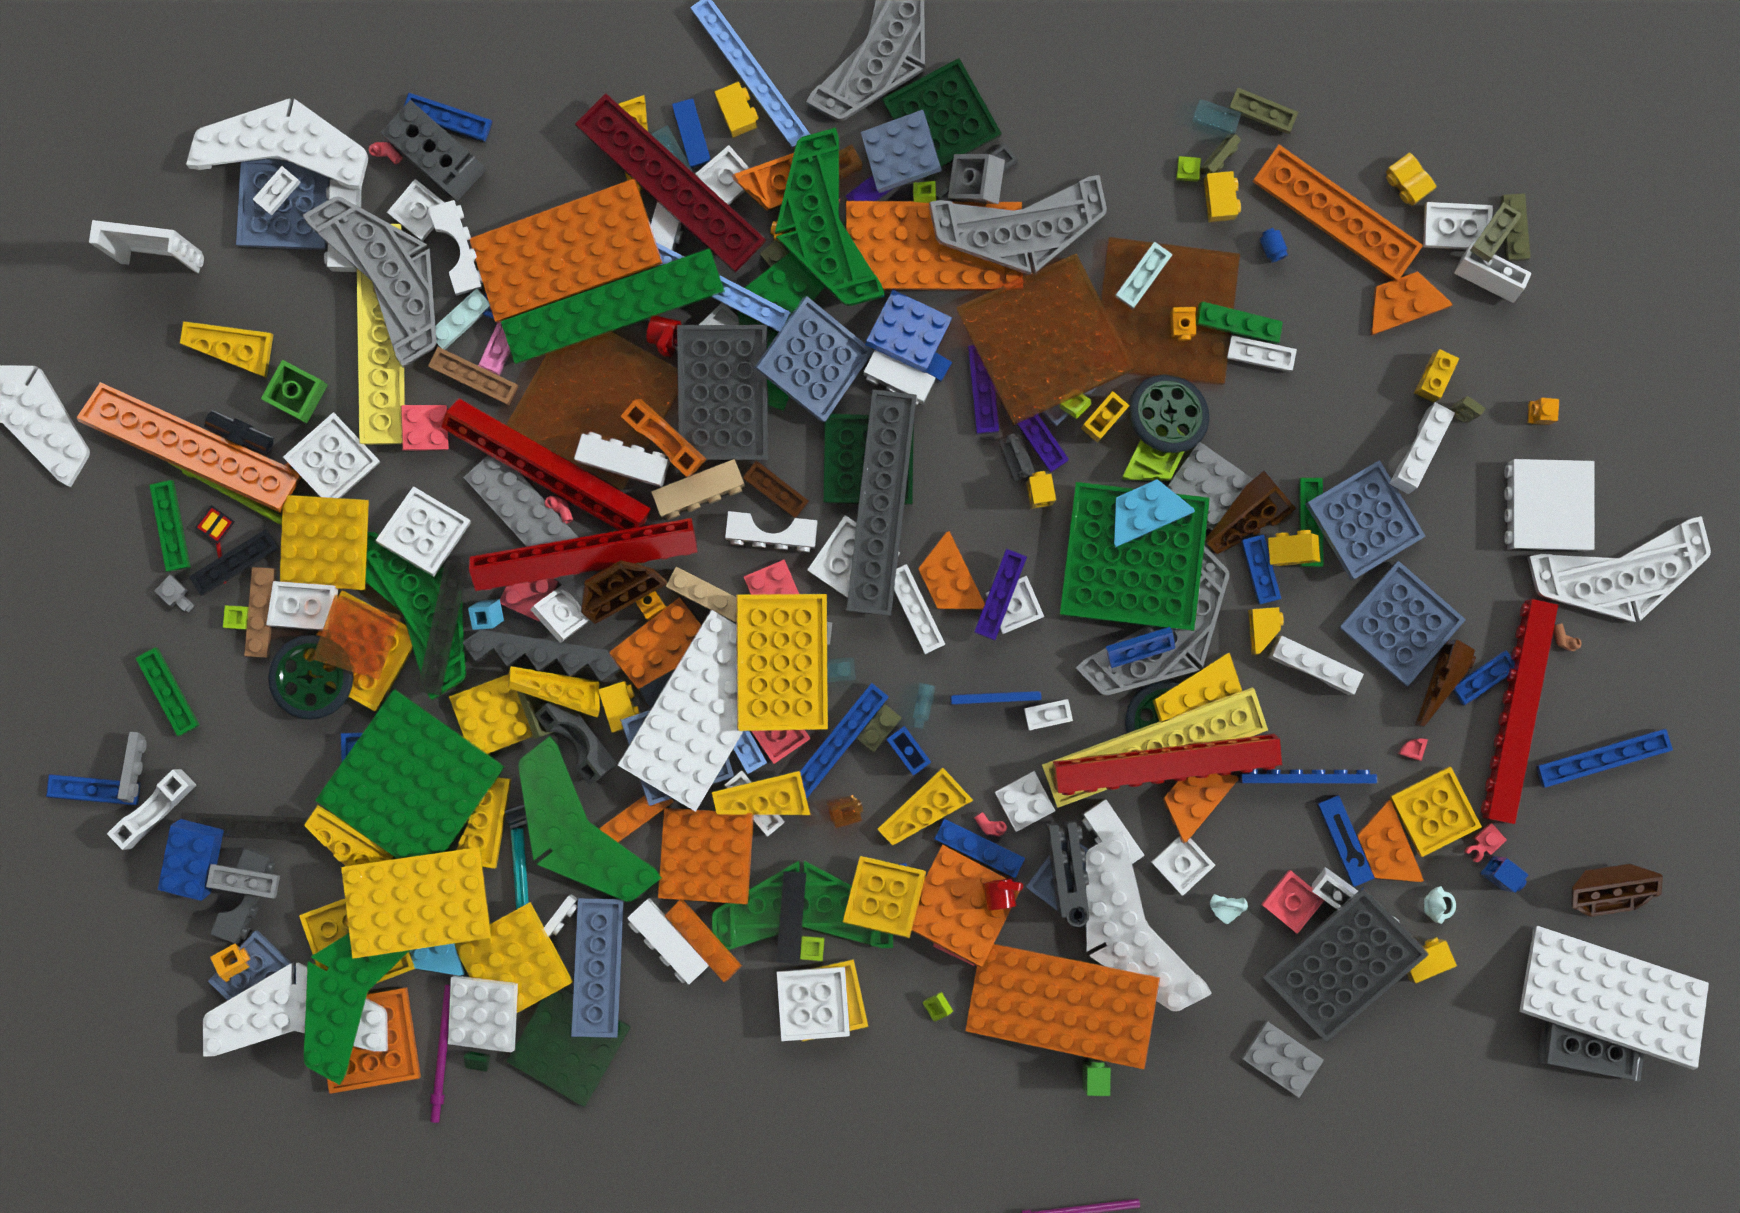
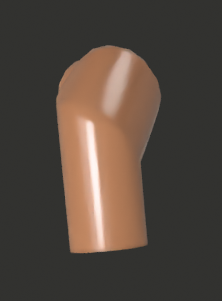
M1563 623L1554 625L1553 633L1559 647L1568 651H1575L1581 647V640L1579 638L1566 635Z

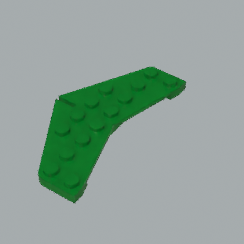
M836 128L801 137L796 143L775 234L796 229V231L776 236V239L842 304L853 306L884 297L885 294L881 282L874 275L839 219V137Z
M790 252L747 285L745 289L792 314L803 297L807 296L813 301L825 286ZM737 311L739 325H764ZM767 326L769 347L779 332ZM768 380V405L784 411L788 402V395Z
M367 532L365 582L404 615L424 689L430 699L434 700L461 683L466 677L465 646L462 643L464 642L462 582L459 580L442 591L443 587L459 577L442 567L433 577L377 544L376 539L379 534Z
M551 735L520 759L518 767L533 861L549 848L553 850L540 860L537 865L624 901L636 899L662 878L656 868L643 861L590 823L563 761L558 744Z
M804 860L806 886L802 927L879 948H893V934L844 923L843 919L852 885ZM799 861L749 889L748 904L725 903L713 912L712 933L728 950L779 934L784 871L800 872Z
M348 933L311 956V958L329 968L326 971L310 961L307 964L304 1063L308 1068L338 1085L342 1084L348 1072L349 1061L368 992L410 950L352 959L350 934Z

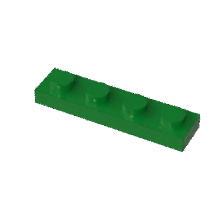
M1203 301L1198 305L1196 325L1272 344L1280 343L1283 321Z
M1299 478V531L1311 530L1312 534L1318 535L1320 562L1299 564V567L1324 566L1323 533L1305 505L1307 502L1323 494V478Z
M173 480L149 484L166 572L191 568L175 483Z
M155 647L136 657L135 659L177 736L180 737L200 726L160 650Z

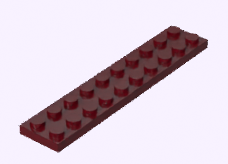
M607 93L575 123L576 127L632 179H635L647 193L708 249L710 248L733 272L736 273L766 242V239Z

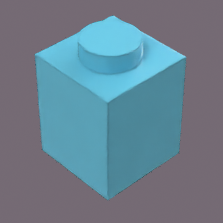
M500 599L478 601L468 608L472 630L491 629L504 621Z

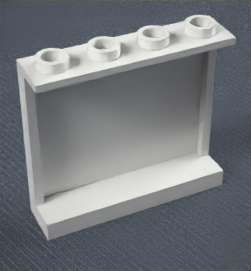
M92 220L89 243L120 264L129 265L131 251L173 256L195 273H199L200 267L203 266L204 256L202 251L174 230Z
M1514 459L1509 461L1504 471L1505 478H1508V484L1504 493L1505 500H1507V509L1504 514L1505 522H1507V531L1504 536L1507 550L1549 549L1578 550V552L1594 550V461Z

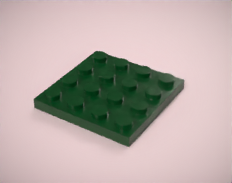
M960 58L882 99L892 120L920 110L924 111L941 168L953 162L954 154H968L1000 137L1002 134Z
M830 414L825 421L824 503L859 504L869 415ZM914 423L904 505L913 504Z
M562 988L542 999L517 1042L515 1050L510 1054L506 1062L585 1107L631 1026L618 1020V1038L571 1037L573 992Z

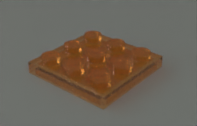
M335 594L313 659L379 680L401 616Z

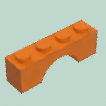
M635 399L621 415L637 432L653 441L668 456L670 462L686 477L692 476L705 462L706 458L642 399Z

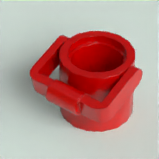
M654 316L648 324L647 342L655 344L662 356L671 358L676 350L675 348L678 346L677 325H682L679 320Z
M1012 878L983 883L987 910L992 911L1015 907L1014 891H1022L1023 884L1018 881H1012Z

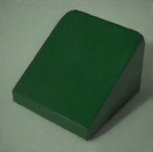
M469 1051L464 1055L465 1067L486 1072L488 1071L491 1055Z

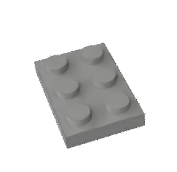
M1265 1021L1241 1057L1299 1098L1324 1061L1321 1057L1268 1021Z

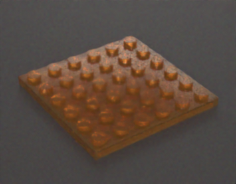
M1109 237L1092 368L1150 376L1165 374L1189 381L1224 385L1231 333L1196 325V335L1190 341H1177V338H1171L1170 312L1173 307H1196V318L1198 305L1202 301L1234 309L1240 254L1157 243L1173 255L1134 309H1131L1115 296L1153 242ZM1182 320L1181 325L1183 327H1187L1188 322L1186 320Z
M1077 253L1042 268L1035 274L1031 273L956 307V311L1013 425L1135 370V366Z
M608 332L548 353L506 425L623 491L630 478L581 464L574 460L581 435H588L589 432L601 435L602 440L610 442V438L623 442L622 446L631 448L632 445L644 448L645 452L651 440L637 432L621 415L635 399H642L664 419L678 395V369L615 333Z

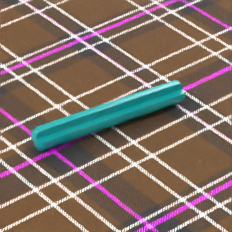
M523 828L511 829L516 910L529 903Z

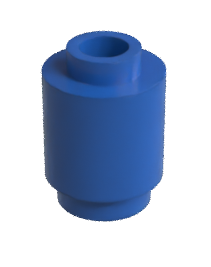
M1274 228L1262 232L1263 237L1259 240L1267 259L1270 258L1271 262L1274 263L1288 256V248L1280 230L1275 231Z

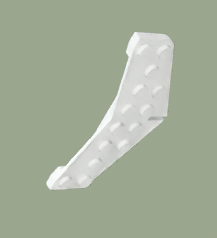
M289 98L199 128L194 134L186 165L189 169L203 170L211 169L212 165L266 158L286 160L336 180L340 185L347 188L361 190L368 163V155L362 146L294 99L292 106V101Z
M0 365V423H3L58 481L71 487L89 458L90 450L42 369L36 366Z
M1700 516L1684 521L1620 558L1538 554L1527 558L1535 590L1539 596L1633 623L1636 621L1632 605L1636 620L1641 621L1709 558L1711 550L1703 519Z
M1123 831L1090 848L1086 853V871L1089 878V885H1086L1089 920L1086 923L1087 951L1104 942L1107 946L1089 956L1107 967L1160 977L1156 1001L1171 1011H1180L1211 995L1212 993L1206 982L1198 974L1196 975L1148 925L1137 887L1128 840Z
M293 962L206 1013L203 1018V1056H217L292 1031L305 1033L307 966L299 962L296 963V984H294ZM366 998L354 1046L374 1052L387 1051V1011L383 1006Z

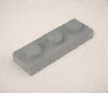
M129 732L117 799L127 803H133L134 797L138 795L139 786L137 779L138 775L142 773L143 768L141 757L147 746L145 737L138 732Z
M210 864L206 887L274 899L277 896L280 875Z

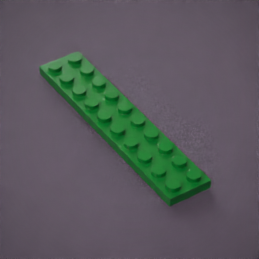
M709 248L503 320L501 324L514 363L519 364L721 294L725 290L712 251Z

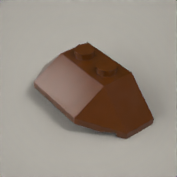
M620 560L584 581L581 613L594 624H597L667 585V581L652 568Z
M1632 864L1586 870L1572 887L1571 906L1573 909L1579 910L1589 917L1633 911L1648 903L1653 897L1662 895L1663 876L1660 873Z

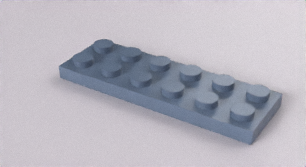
M578 898L571 1037L618 1038L624 900Z

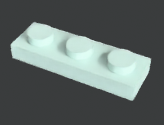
M1154 242L1115 297L1131 309H1134L1173 254Z
M476 288L435 326L436 343L442 349L448 348L483 316L482 313L485 310L487 311L491 308L489 301L479 289Z

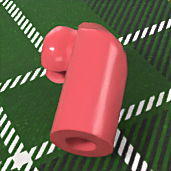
M375 142L369 146V153L372 156L389 157L394 164H398L403 159L389 142Z
M549 496L545 499V506L560 513L563 523L567 524L573 521L569 504L566 500L556 496Z
M983 812L974 817L986 835L1001 836L1007 830V825L1003 821H989Z

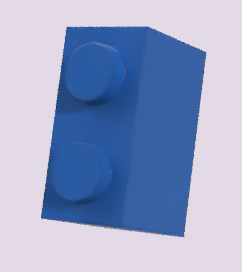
M905 726L886 739L913 776L931 763Z
M1493 856L1480 873L1501 890L1514 893L1520 891L1527 882L1525 879L1529 875L1508 858Z

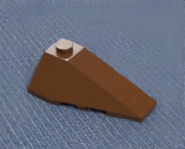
M1263 471L1245 486L1205 539V542L1216 554H1219L1240 543L1243 537L1251 533L1256 535L1260 533L1261 528L1269 524L1274 526L1280 523L1296 507L1267 473Z
M1457 639L1447 641L1444 644L1415 723L1416 726L1422 727L1429 722L1468 672L1469 668L1473 667L1476 659L1473 656L1475 649Z

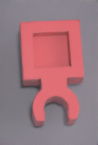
M1489 823L1474 837L1477 844L1468 846L1464 852L1469 854L1472 850H1476L1477 856L1473 861L1479 862L1483 859L1484 852L1492 855L1507 839L1492 823Z

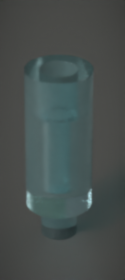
M920 683L912 717L916 719L914 727L923 729L924 721L929 720L936 686Z

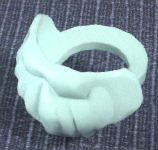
M1442 886L1432 889L1424 899V912L1435 923L1442 924L1456 910L1455 898L1449 892H1444ZM1445 896L1451 901V909L1447 914H1443L1447 909L1443 899Z
M1214 894L1210 907L1216 917L1225 924H1229L1247 910L1248 904L1245 898L1227 899Z

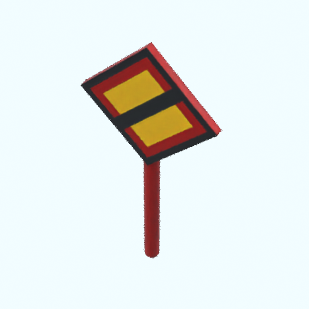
M211 505L194 528L216 543L217 555L220 558L222 556L220 541L235 521Z

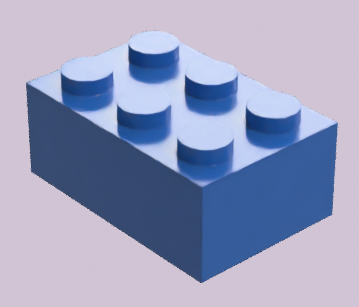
M179 819L170 825L158 890L200 901L210 895L212 888L206 887L210 864H217L224 830Z

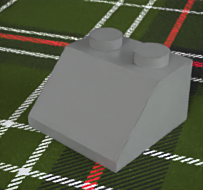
M954 154L948 198L965 202L999 204L1005 160L990 154Z

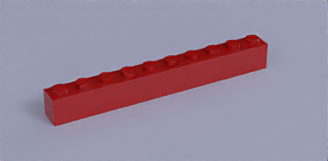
M459 398L445 413L441 428L616 529L625 530L644 526L651 508Z
M692 518L471 556L469 557V572L475 591L490 590L503 586L509 587L514 584L532 583L548 578L555 579L571 574L577 575L588 571H600L620 560L631 563H645L651 560L668 559L674 556H686L698 552Z
M1530 599L1525 600V603L1521 606V624L1518 625L1515 634L1516 638H1518L1517 645L1513 648L1511 659L1514 660L1515 665L1514 669H1509L1507 676L1509 685L1508 690L1503 695L1504 710L1500 713L1498 719L1500 730L1494 739L1496 750L1495 755L1490 760V769L1492 771L1485 785L1487 796L1481 805L1482 818L1508 824L1516 823L1558 604Z
M1267 734L1053 761L1055 788L1062 795H1073L1075 791L1082 790L1087 793L1096 792L1097 788L1106 787L1108 790L1120 788L1121 785L1138 787L1145 782L1161 784L1164 783V780L1168 779L1184 781L1187 779L1186 777L1192 776L1207 778L1209 774L1215 773L1224 776L1231 774V771L1240 770L1242 773L1252 772L1255 768L1271 770L1275 769V766L1282 765L1280 738L1277 735Z

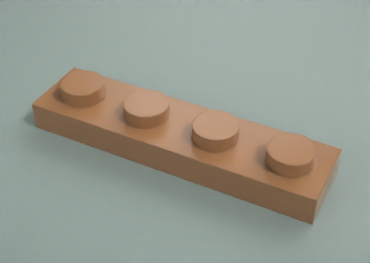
M437 347L428 365L429 368L508 406L519 387L517 384L440 347Z
M252 567L244 656L269 658L272 627L266 624L273 581H276L277 569Z

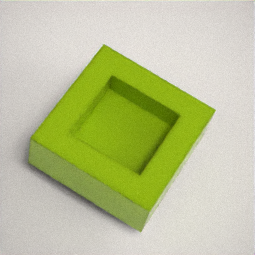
M1179 156L1176 180L1198 182L1201 158Z
M936 182L913 183L914 202L930 203L936 201Z
M1073 389L1059 402L1062 410L1077 419L1091 405V399Z
M225 605L223 628L247 630L249 607Z
M802 936L800 959L823 961L825 937Z
M942 992L922 1002L934 1022L953 1012Z

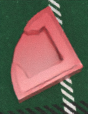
M1428 739L1410 740L1401 747L1398 754L1422 761Z

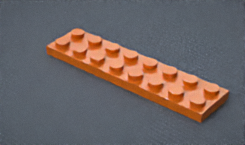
M1281 145L1276 147L1252 181L1392 280L1398 281L1423 246Z

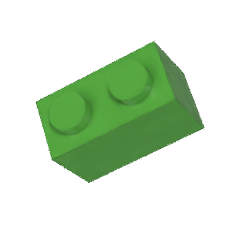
M1093 1058L1083 1061L1082 1089L1087 1096H1110L1111 1068L1106 1062Z

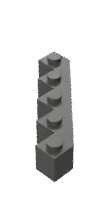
M482 629L462 642L474 660L478 662L496 651L506 666H513L528 656L535 668L543 672L559 661L570 677H574L590 665L601 682L607 681L622 670L610 654V651Z

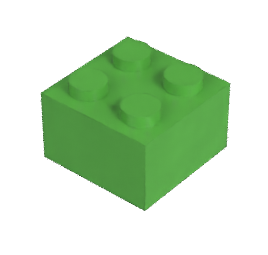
M282 360L261 399L308 423L328 384Z

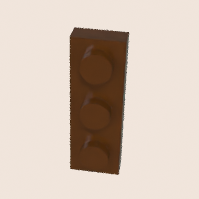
M757 460L743 477L746 482L793 518H797L809 503V500Z

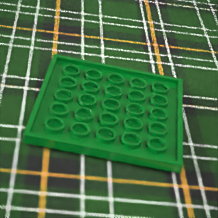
M1076 482L1060 615L1194 631L1210 498L1176 494L1193 507L1195 512L1115 548L1116 497L1134 489Z
M394 689L315 801L397 859L442 853L447 851L506 766Z

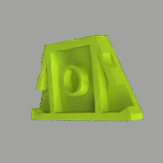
M1177 427L1178 433H1179L1180 435H1182V436H1186V435H1185L1183 432H1181V431L1178 429V427ZM1156 428L1157 435L1161 437L1166 436L1167 433L1164 428ZM1140 439L1121 479L1145 481L1158 479L1159 481H1170L1184 451L1178 453L1162 452L1153 449Z

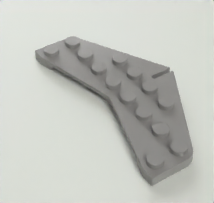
M876 0L866 40L821 85L819 84L811 92L806 105L836 121H844L923 72V68L911 63L906 58L925 68L924 0Z
M1100 175L1089 176L1077 184L1029 207L1014 211L953 204L951 201L943 200L929 203L935 237L940 244L1028 275L1031 274L1028 254L1030 255L1033 273L1035 274L1097 223L1107 211Z
M333 197L303 214L304 220L312 230L372 281L396 359L402 368L433 350L436 346L430 248L412 259L410 257L427 247V244L342 197Z
M1204 546L1195 630L1171 629L1174 636L1175 649L1111 668L1105 648L1083 660L1075 669L1100 694L1106 696L1199 671L1185 655L1188 653L1203 667L1228 583V569ZM1146 626L1116 643L1164 628Z

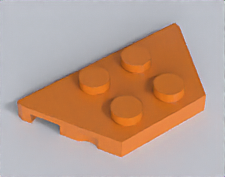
M794 153L732 175V178L766 211L782 205Z
M1418 271L1401 277L1398 281L1393 280L1376 286L1374 289L1375 302L1372 310L1371 336L1452 306V302Z
M948 531L918 570L937 609L983 610L985 603L950 531Z
M1215 773L1209 774L1207 778L1186 777L1187 779L1184 781H1177L1166 794L1163 802L1171 814L1172 822L1176 825L1183 844L1190 839L1239 780L1237 776L1230 774L1222 776Z
M1388 800L1356 836L1374 878L1423 882L1424 879L1392 801Z

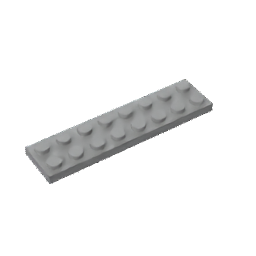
M490 455L486 456L464 476V479L526 547L579 538L565 522H562L561 517L552 508L545 506V500L521 473ZM604 569L583 572L577 575L560 576L556 580L565 587L581 606L584 581Z

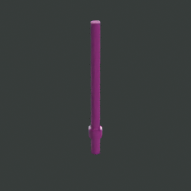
M445 984L434 1091L430 1097V1104H432L430 1122L433 1123L440 1122L441 1105L444 1104L445 1095L442 1093L448 1046L451 984Z
M1139 1199L1033 1212H1031V1209L1022 1210L1021 1213H1103L1140 1208Z

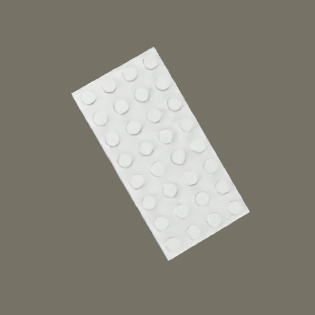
M710 610L617 764L695 812L743 731H737L736 624Z
M1536 926L1533 928L1519 1012L1695 1070L1698 1068L1709 983Z

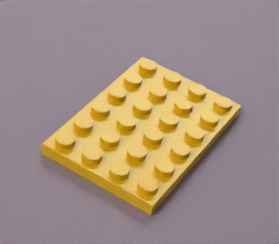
M827 594L736 595L737 731L828 729Z
M480 847L341 867L352 959L491 938Z

